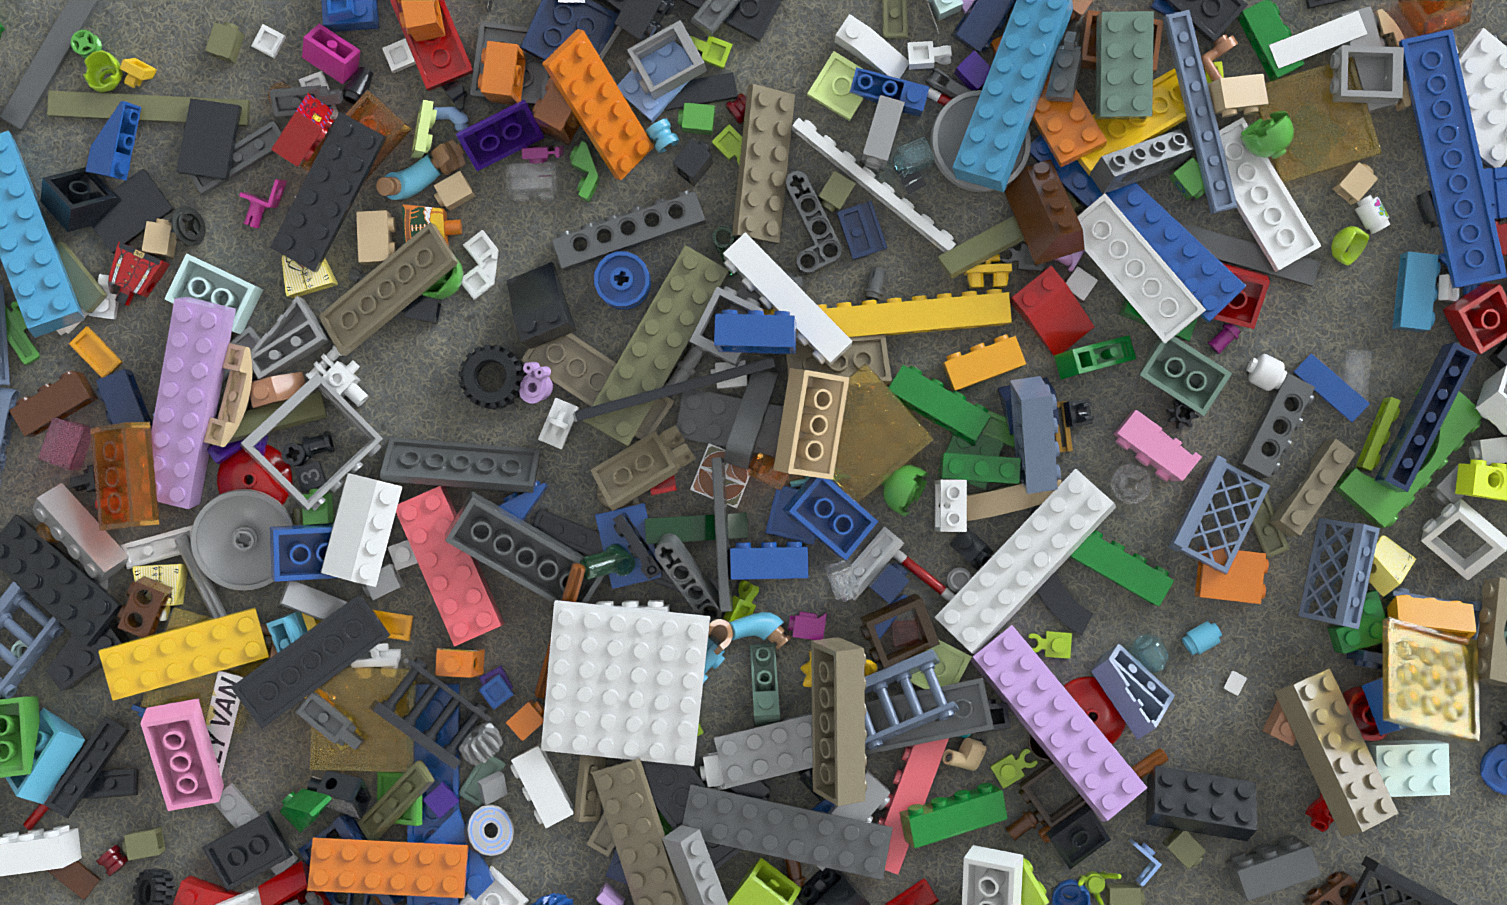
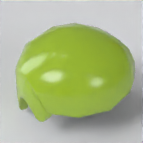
M106 51L92 52L84 60L87 71L83 76L93 90L101 93L114 90L123 76V70L120 69L119 61ZM107 74H113V75H111V76H109L108 78H106V79L103 80V78H104L105 75H107Z
M1349 226L1340 230L1334 236L1331 244L1332 256L1347 266L1351 265L1365 249L1369 235L1355 226Z

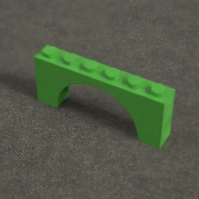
M1421 387L1414 393L1416 396L1418 395ZM1459 391L1408 492H1395L1375 482L1374 478L1363 474L1356 468L1348 469L1336 482L1333 489L1377 528L1390 527L1398 519L1399 516L1397 514L1400 510L1407 508L1415 500L1414 494L1431 482L1432 478L1430 476L1435 470L1438 471L1447 464V457L1450 453L1461 448L1465 442L1464 437L1469 432H1474L1481 425L1480 419L1482 416L1476 409V405Z

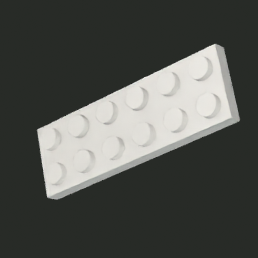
M1241 118L1219 130L1238 206L1237 209L1274 271L1277 272L1318 249L1321 245L1268 157L1254 156L1244 146L1240 136H1242L1241 132L1248 125L1244 118Z
M1105 193L1077 217L1083 228L1085 251L1165 344L1206 311Z

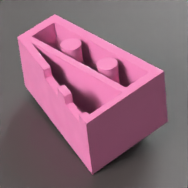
M1137 410L1131 411L1113 433L1117 437L1115 442L1125 450L1132 449L1137 453L1135 458L1145 466L1152 465L1157 469L1155 474L1165 482L1168 480L1171 482L1183 481L1202 458L1196 452L1194 455L1190 454L1181 446V441L1177 438L1173 440L1162 431L1160 426Z

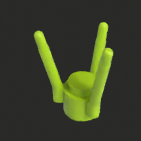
M1090 871L1085 875H1079L1078 886L1084 884L1088 891L1093 893L1098 905H1104L1100 892L1105 888V879H1121V875L1106 873L1105 871L1100 873Z

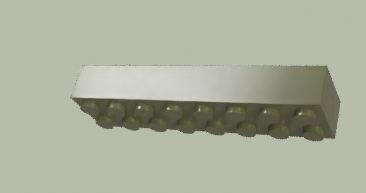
M685 245L592 406L663 387L693 335L716 287L720 288L729 270ZM655 400L584 419L583 423L628 448Z

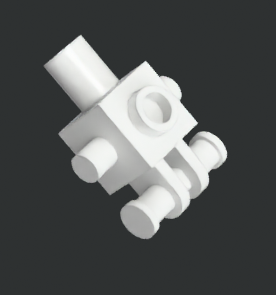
M333 345L327 355L323 353L321 356L323 360L320 363L316 361L313 364L315 367L309 373L307 372L306 376L311 379L317 372L320 376L323 374L322 378L342 398L347 396L359 407L369 397L357 385L360 379L354 373L360 366L354 360L347 366L339 361L335 363L334 361L340 356V353L336 346Z

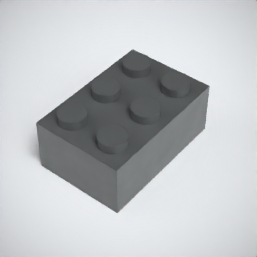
M1287 835L1279 838V843L1269 846L1266 843L1254 847V852L1232 854L1230 856L1231 860L1225 861V865L1234 890L1247 901L1321 876L1311 846L1297 837L1293 838L1292 835Z

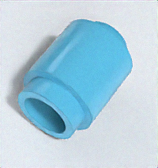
M1206 621L1186 632V636L1182 638V641L1192 656L1195 654L1200 655L1221 643L1219 637L1222 636V633L1215 623L1210 624Z

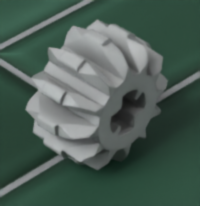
M484 722L480 726L476 725L459 746V751L462 753V757L470 764L477 766L482 762L486 763L489 758H493V755L499 752V747L503 744L502 736L491 723L487 724Z

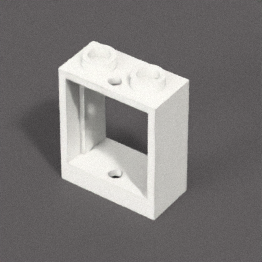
M935 480V531L967 532V480Z
M1462 499L1455 504H1448L1438 518L1428 520L1422 527L1421 541L1466 580L1471 579L1507 551V537ZM1458 519L1463 521L1487 542L1466 559L1462 558L1438 537L1440 533Z

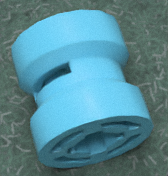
M667 118L654 123L646 130L649 138L656 141L655 148L658 153L665 152L666 149L664 147L670 143L672 146H675L680 141L676 133H671V124Z

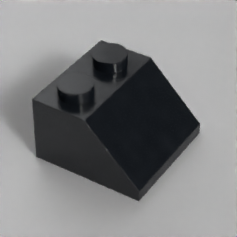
M86 167L42 178L40 202L67 232L91 226L117 198L96 174L86 172Z

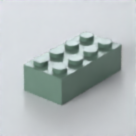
M1154 11L1101 12L1097 15L1095 119H1147L1152 117Z

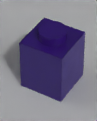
M974 50L956 68L954 74L972 91H982L991 67Z

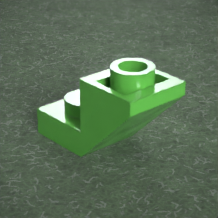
M581 141L579 147H574L570 160H572L571 165L573 168L587 174V178L582 177L577 191H579L580 199L590 203L600 179L587 143Z

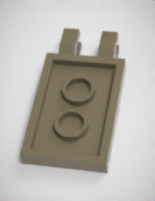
M676 425L663 431L660 435L654 431L591 469L612 511L678 473V470L681 468L680 466H686L695 460L686 443L679 446L685 442V439Z

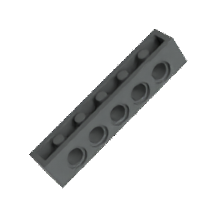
M685 190L677 193L674 199L668 201L666 198L658 199L652 202V206L645 209L642 206H638L628 210L629 214L621 217L618 214L606 217L603 223L595 225L594 222L582 225L580 231L571 233V230L557 234V238L553 239L552 242L561 269L567 271L602 259L611 253L623 252L706 224L696 191L690 193V190ZM673 208H680L683 210V215L679 219H673L669 216L670 211ZM649 216H657L659 223L655 227H648L646 219ZM633 224L635 232L631 235H624L622 233L623 226ZM602 232L611 233L612 237L608 243L603 244L598 241V237ZM578 240L587 241L588 246L584 251L579 252L575 250V243Z

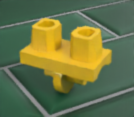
M997 254L984 261L982 265H977L964 272V276L967 275L969 289L983 288V275H992L993 288L1007 287L1009 273L1012 272V263L991 264V262H1000V254Z

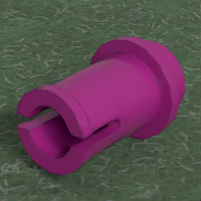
M1224 324L1222 326L1223 329L1208 342V345L1217 354H1220L1234 339L1237 340L1239 338L1238 335L1241 331L1234 324Z

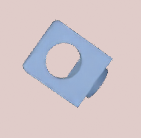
M1130 838L1129 842L1151 860L1135 879L1143 887L1162 864L1153 857L1156 852L1144 842L1140 846Z

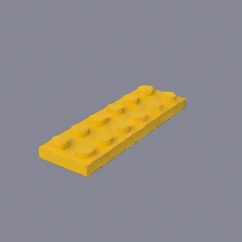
M1175 68L1153 80L1152 117L1147 119H1095V114L1092 115L1105 136L1107 145L1077 159L1089 176L1101 156L1156 138L1187 120Z
M256 607L103 648L98 651L113 701L269 657Z

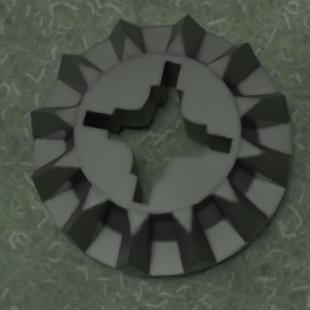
M182 206L171 212L172 218L168 222L173 226L170 232L176 234V241H182L184 246L200 244L206 233L205 223L201 215L189 206ZM189 221L188 226H187V229H188L189 231H186V232H185V229H184V228H185V224H184V223Z

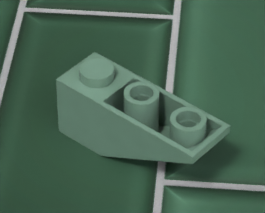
M775 643L750 645L755 727L780 722Z

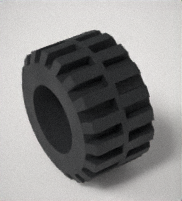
M484 345L485 347L482 348L477 347L473 353L469 352L466 355V361H462L460 365L462 366V371H459L458 377L461 378L459 384L460 388L464 390V395L472 403L487 409H503L507 405H512L515 402L514 400L520 397V383L523 382V378L526 376V373L523 371L522 362L519 361L515 354L501 346ZM498 363L505 368V384L496 392H487L479 384V373L486 364Z

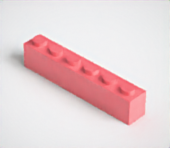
M949 738L904 748L901 759L905 762L902 770L897 769L892 783L896 784L893 794L890 793L888 795L890 800L884 807L887 808L884 818L879 817L877 820V824L893 827L885 870L899 874L909 844L904 839L899 812L908 810L907 808L914 804H925Z

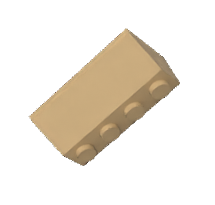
M790 368L773 470L833 480L849 377Z

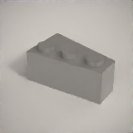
M296 296L291 306L283 315H280L271 330L265 333L250 351L252 369L258 379L278 375L331 342L304 298Z

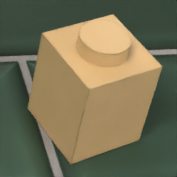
M1358 162L1351 166L1332 189L1352 205L1364 196L1378 178L1368 165Z
M461 171L434 185L437 193L434 194L441 208L446 206L449 211L476 197Z
M157 218L156 223L146 222L142 245L143 252L174 258L177 241L176 234L170 232L173 226L168 222L169 220Z

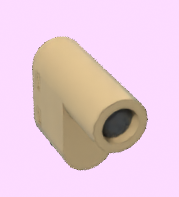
M965 738L958 751L947 749L943 753V762L947 765L975 771L985 755L986 746L984 745L986 742L982 739Z

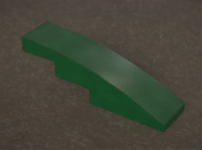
M747 513L728 514L729 539L748 538ZM715 514L646 518V544L658 543L660 537L666 533L676 535L681 542L716 540Z

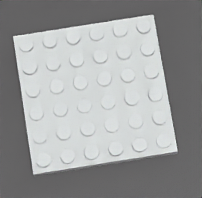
M555 600L541 751L630 760L640 758L641 761L694 766L710 616Z

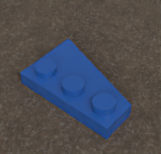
M459 808L425 843L468 845L464 835L465 823ZM469 847L465 891L476 900L495 879L483 855L473 852Z

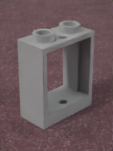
M681 20L627 49L631 57L627 60L633 73H640L642 80L639 83L646 95L651 93L654 100L707 71L702 57ZM678 39L692 66L654 86L640 59Z
M1342 45L1334 51L1330 59V67L1333 69L1330 93L1333 94V102L1394 104L1402 99L1404 47ZM1348 56L1384 57V91L1347 90Z
M880 95L860 162L865 164V167L871 171L879 172V169H885L905 102Z
M727 286L724 289L716 287L689 342L691 345L737 367L744 353L718 352L714 342L702 335L721 298L747 311H763V309L760 308L761 303L749 297L746 300L737 297L738 292Z

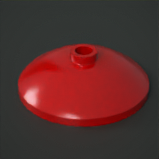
M267 444L264 457L292 484L293 477L290 465L283 461L282 453ZM244 449L227 458L226 461L221 462L217 473L219 494L236 489L257 490L270 495L282 505L289 497V494ZM249 475H252L254 478L252 484L247 483Z
M1085 676L1066 683L1063 687L1087 716L1090 712L1096 713V718L1092 722L1107 740L1114 744L1124 731L1126 722L1097 679Z

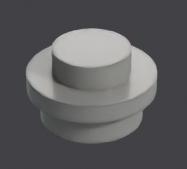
M954 568L947 576V584L952 591L958 593L970 581L972 576L965 568Z

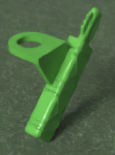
M12 302V312L5 305L7 341L13 347L21 362L28 366L40 359V355L25 333L27 326L18 303Z

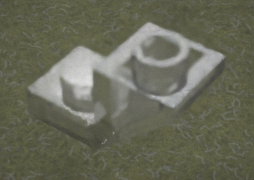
M849 557L847 560L836 558L826 562L825 568L835 599L842 598V601H847L856 597V593L860 592V586L852 567L851 558Z

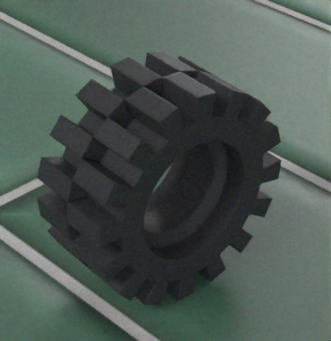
M144 869L143 872H140L139 877L135 880L137 885L133 886V890H135V894H132V899H135L133 905L173 904L172 895H175V891H173L175 882H171L174 877L170 875V871L166 869Z

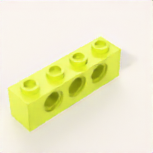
M1470 459V464H1458L1455 494L1507 502V464L1491 463V466H1486L1487 461Z

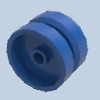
M614 252L605 256L598 263L594 273V285L598 295L608 306L618 310H630L640 306L647 299L651 290V276L645 263L637 255L630 252ZM627 278L628 282H624L623 286H620L619 280Z

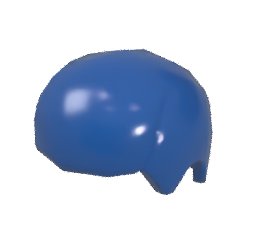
M1068 879L1060 881L1053 888L1052 905H1091V897L1084 884L1078 886L1077 880Z

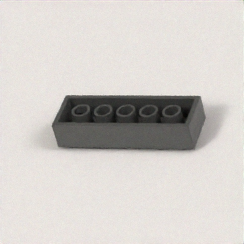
M471 491L445 533V541L553 603L555 600L562 601L573 563L585 566L584 577L576 600L577 603H587L605 575L601 565Z

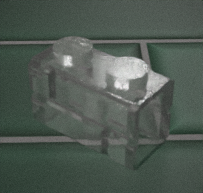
M556 162L505 165L507 195L510 198H514L515 202L529 201V197L539 196V200L548 201L553 200L554 196L560 195L559 170Z

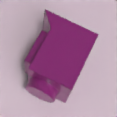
M799 611V615H790L788 630L793 631L792 637L811 640L823 639L827 612H824L819 617H817V613Z

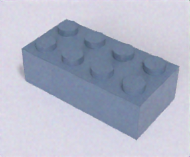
M1041 376L1010 380L1015 458H1021L1019 479L1027 494L1058 490L1057 480L1061 479L1059 465L1056 464V457L1060 455V451L1054 435L1058 433L1057 419L1053 417V410L1057 409L1055 394H1051L1049 385L1044 383Z

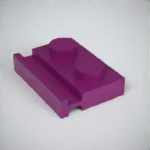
M559 145L555 149L552 146L522 148V159H529V164L545 163L547 158L553 156V154H555L556 158L564 156V145Z

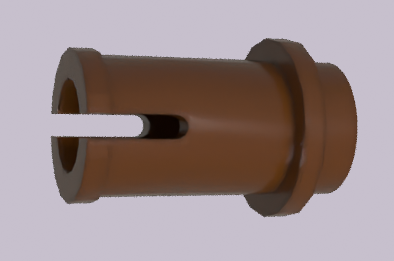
M1030 810L1027 813L1023 811V815L1005 827L1014 841L1031 828H1037L1036 825L1039 821Z
M784 859L788 879L799 887L803 886L805 876H802L801 863Z

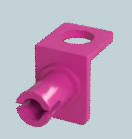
M284 179L275 180L269 200L248 192H240V197L246 198L251 202L243 223L246 225L250 224L254 228H260L265 208H278L287 181Z

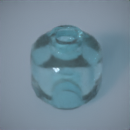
M1144 634L1133 642L1132 656L1149 672L1157 673L1165 668L1166 662L1169 659V653L1158 636Z

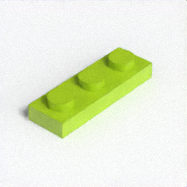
M1393 397L1383 398L1355 468L1362 471H1372L1378 465L1381 458L1379 454L1381 447L1387 443L1390 437L1389 428L1391 423L1399 416L1400 408L1398 406L1401 402L1400 400Z

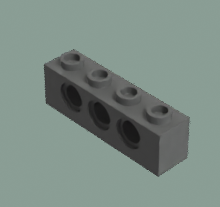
M1179 129L1101 156L1092 169L1090 176L1102 194L1182 166L1194 148L1182 130Z
M1287 373L1282 385L1278 389H1274L1237 465L1263 478H1270L1271 475H1275L1280 467L1278 460L1282 452L1285 453L1291 445L1292 440L1289 438L1292 432L1300 427L1303 421L1301 415L1314 399L1312 394L1315 389L1314 386ZM1287 398L1293 402V409L1291 411H1288L1284 406ZM1276 420L1282 425V431L1279 434L1273 430V424ZM1264 443L1269 444L1271 447V452L1268 456L1262 453V445Z

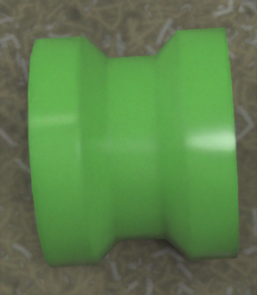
M79 30L71 38V47L84 58H87L92 52L102 49L100 39L87 30Z

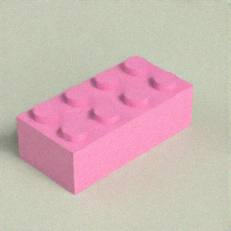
M199 699L146 708L140 724L167 810L172 811L219 802L224 784Z

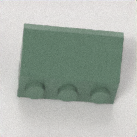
M1175 336L1166 344L1160 337L1147 355L1139 373V376L1202 416H1205L1232 375L1230 371Z

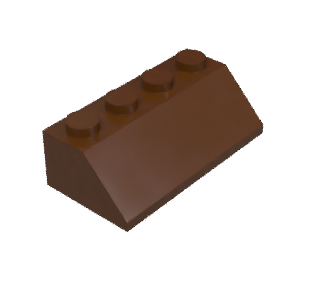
M1051 159L1026 166L1004 192L1034 264L1038 265L1085 250L1083 228Z

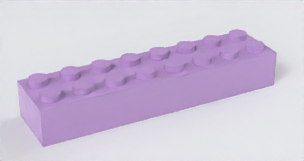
M190 297L174 299L140 498L185 509H190L200 504L209 459L207 449L211 447V444L204 442L209 418L216 419L225 371V368L222 367L228 344L230 343L236 308Z
M1013 625L971 658L972 664L1004 703L1007 702L1009 709L1102 822L1110 820L1147 789L1142 780Z

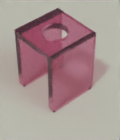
M53 418L38 459L68 470H81L95 432L94 428L68 419Z

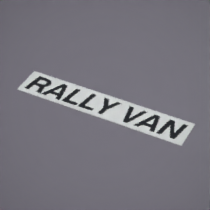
M218 671L206 726L219 766L220 775L222 776L240 703L239 698L230 687L243 679V677Z

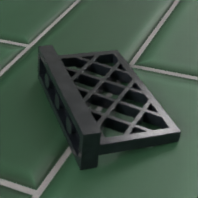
M1365 856L1361 864L1366 868L1346 904L1357 905V903L1364 901L1365 905H1371L1370 898L1380 895L1383 905H1407L1406 903L1417 900L1418 905H1458L1368 856ZM1372 876L1376 878L1379 889L1368 892L1367 884ZM1397 889L1399 899L1388 903L1386 892Z

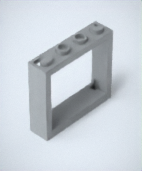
M317 372L241 442L240 446L305 511H308L310 508L315 511L326 501L322 497L329 490L334 493L344 483L341 478L348 472L354 474L363 465L360 460L368 454L372 457L381 448L378 443L383 438ZM318 389L369 442L307 500L254 446L311 393Z

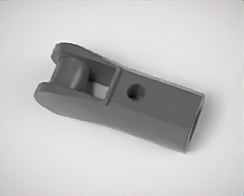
M935 67L932 69L933 74L930 79L927 78L925 81L926 84L952 99L972 91ZM941 78L948 81L945 87L938 84Z

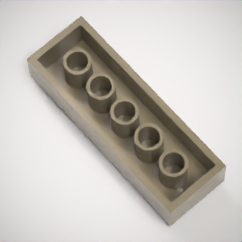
M839 637L811 641L813 792L836 806L864 802L867 790L865 779V766L867 765L865 754V741L867 739L865 715L867 709L864 697V690L866 689L864 677L866 655L863 647Z
M1330 668L1309 675L1274 691L1341 836L1364 832L1397 815L1398 811Z

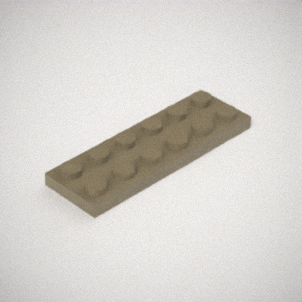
M756 84L748 85L732 230L733 236L741 237L746 232L753 240L775 244L780 243L795 94Z
M430 222L318 317L340 355L347 356L459 262L437 226Z
M572 333L535 348H529L521 359L524 363L537 362L540 367H549L551 370V375L549 376L551 381L591 407L617 364ZM669 397L655 400L635 436L641 440L656 431L675 401Z
M640 758L593 771L592 775L634 905H687L662 840L665 834Z

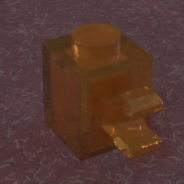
M759 452L750 462L748 475L781 491L789 473L773 470L775 459Z

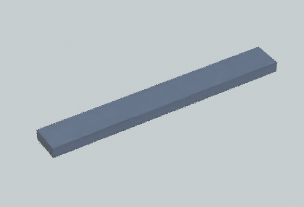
M1186 10L1165 15L1163 17L1164 26L1210 213L1214 214L1235 209L1238 206L1190 11Z

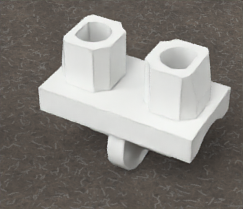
M555 398L538 440L563 449L574 423L573 413L579 410V407Z
M379 643L351 664V668H356L359 678L372 677L374 674L373 667H381L382 676L395 677L398 663L401 659V649H389L388 643Z

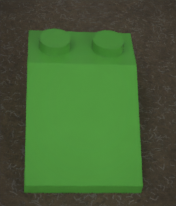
M38 696L0 700V778L31 774L40 724Z

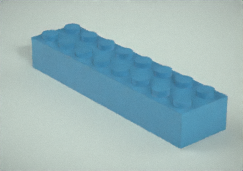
M1016 0L952 168L956 179L1000 192L1005 191L1054 62L1056 51H1058V46L1062 41L1073 12L1072 0Z
M6 131L0 133V258L27 329L36 338L84 321L85 318L16 141L11 133Z

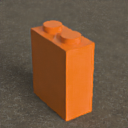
M1200 546L1199 552L1204 551L1205 547ZM1224 549L1213 551L1214 561L1224 566L1227 560ZM1238 550L1228 573L1225 575L1198 561L1195 596L1261 604V599H1264L1266 594V585L1263 584L1264 574L1267 573L1269 567L1266 553Z

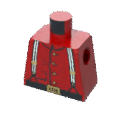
M118 242L108 278L109 282L120 286L115 301L130 306L135 293L148 298L170 264L122 242Z

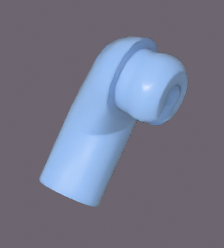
M457 107L434 108V110H437L436 120L450 119L455 124L457 131L468 128L467 122L469 120L467 115L462 111L460 112Z

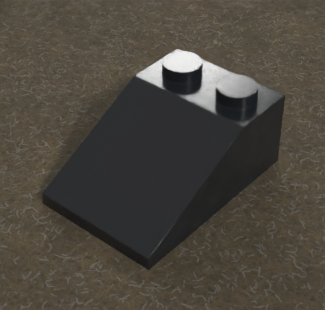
M553 262L507 280L513 319L521 342L528 348H535L577 331Z

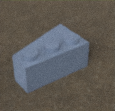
M1119 643L1104 653L1091 671L1137 740L1158 726L1175 697L1166 686Z

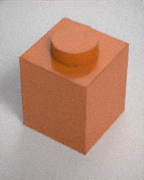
M530 700L506 721V724L523 741L543 724L545 707L539 701L534 703Z

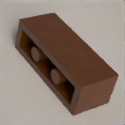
M73 370L65 372L59 376L60 380L56 383L43 385L34 396L24 397L15 403L17 406L9 411L24 436L35 437L98 399L84 373Z

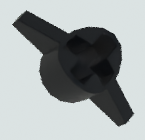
M449 82L443 85V89L460 112L464 110L465 97L468 96V93L464 92L462 84L460 82Z

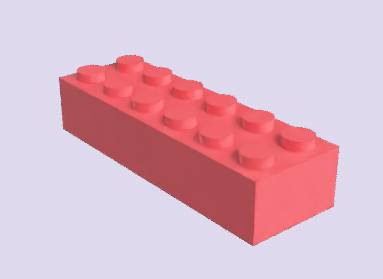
M438 486L398 504L396 509L397 516L454 647L504 625L503 618L477 559L445 541V533L457 515L446 487Z

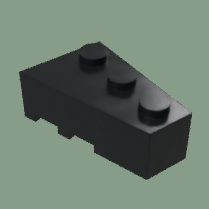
M115 618L92 647L84 645L74 635L70 637L46 670L60 691L72 689L102 667L98 652L100 649L131 641L124 630L117 628L119 623Z

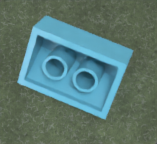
M42 708L39 713L40 724L31 774L5 777L17 797L44 804L54 791L56 784L62 775L67 772L69 764L76 753L80 752L85 741L78 729L47 709Z

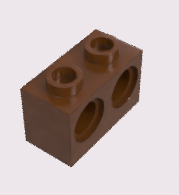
M143 576L136 582L133 581L127 591V595L130 596L128 602L119 611L118 618L121 620L117 628L141 638L155 634L173 588L146 576ZM144 590H147L151 593L152 600H148L144 597ZM134 613H138L142 617V623L135 620Z
M1344 871L1340 873L1334 872L1327 877V883L1322 887H1314L1306 894L1307 898L1303 900V903L1305 905H1320L1321 902L1327 901L1328 905H1346L1357 884ZM1347 885V893L1340 896V888ZM1359 902L1357 905H1363L1365 902Z

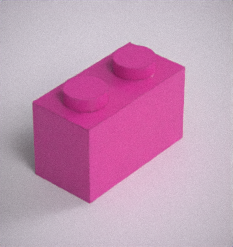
M320 23L304 36L302 58L324 73L344 84L358 71L361 50Z

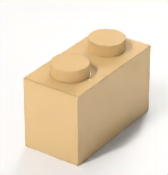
M1263 74L1220 78L1208 84L1215 114H1222V117L1237 115L1239 111H1243L1244 115L1259 112V107L1268 104Z
M387 210L356 212L358 262L362 265H379L397 250L396 242H392V232H396L395 217H391V213Z

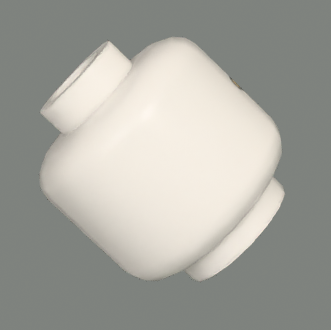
M1262 354L1257 359L1253 357L1246 368V371L1249 372V382L1266 391H1271L1274 388L1278 389L1287 375V371L1284 370V363L1267 354Z

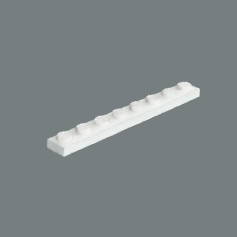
M800 118L792 125L793 132L944 253L953 249L956 244L953 242L954 238L951 234L943 229L939 231L933 226L934 221L927 215L922 214L920 216L913 210L915 207L910 201L905 198L899 199L894 195L895 190L885 182L879 183L874 179L876 175L865 166L863 168L859 167L854 163L856 159L850 153L839 151L835 147L837 144L827 135L822 137L816 132L817 128L810 121L805 119L803 122Z

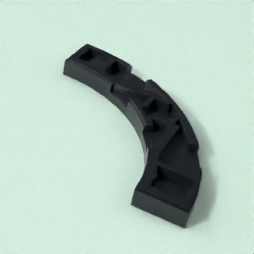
M1042 504L1037 505V506H1033V508H1032V510H1031V513H1030V516H1031ZM1055 571L1037 590V593L1042 602L1061 623L1082 636L1093 613L1085 609L1070 596Z

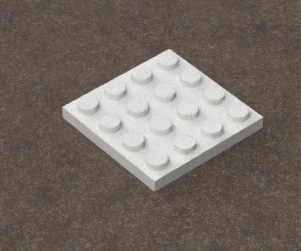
M1481 28L1478 29L1460 53L1459 61L1481 160L1490 168L1502 167L1507 160V47L1486 29Z

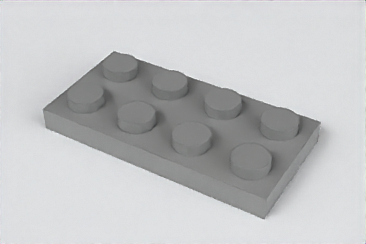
M812 714L714 737L725 788L813 768Z

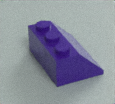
M525 99L456 133L476 171L544 138Z

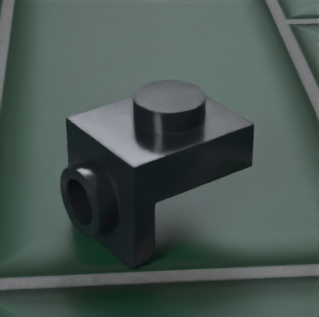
M968 527L967 532H960L949 544L976 570L984 566L993 554L988 544Z

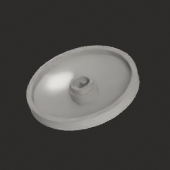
M980 90L970 91L953 98L938 113L931 130V152L937 167L950 182L968 191L990 192L994 191V189L956 179L952 168L981 94ZM1029 128L1008 183L1020 174L1027 163L1031 147Z
M236 489L222 493L209 501L194 521L191 531V549L194 559L208 578L223 587L234 590H254L264 587L274 581L271 578L270 527L294 526L293 520L286 508L266 493L251 489Z

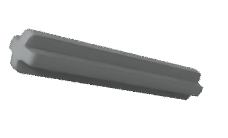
M185 534L176 538L175 544L211 618L214 619L227 615L210 578L202 572L194 559L189 535Z

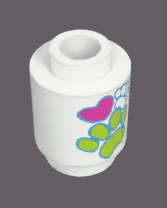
M1369 195L1357 202L1359 207L1355 211L1365 229H1369L1371 234L1390 225L1388 220L1390 217L1379 197L1372 198Z

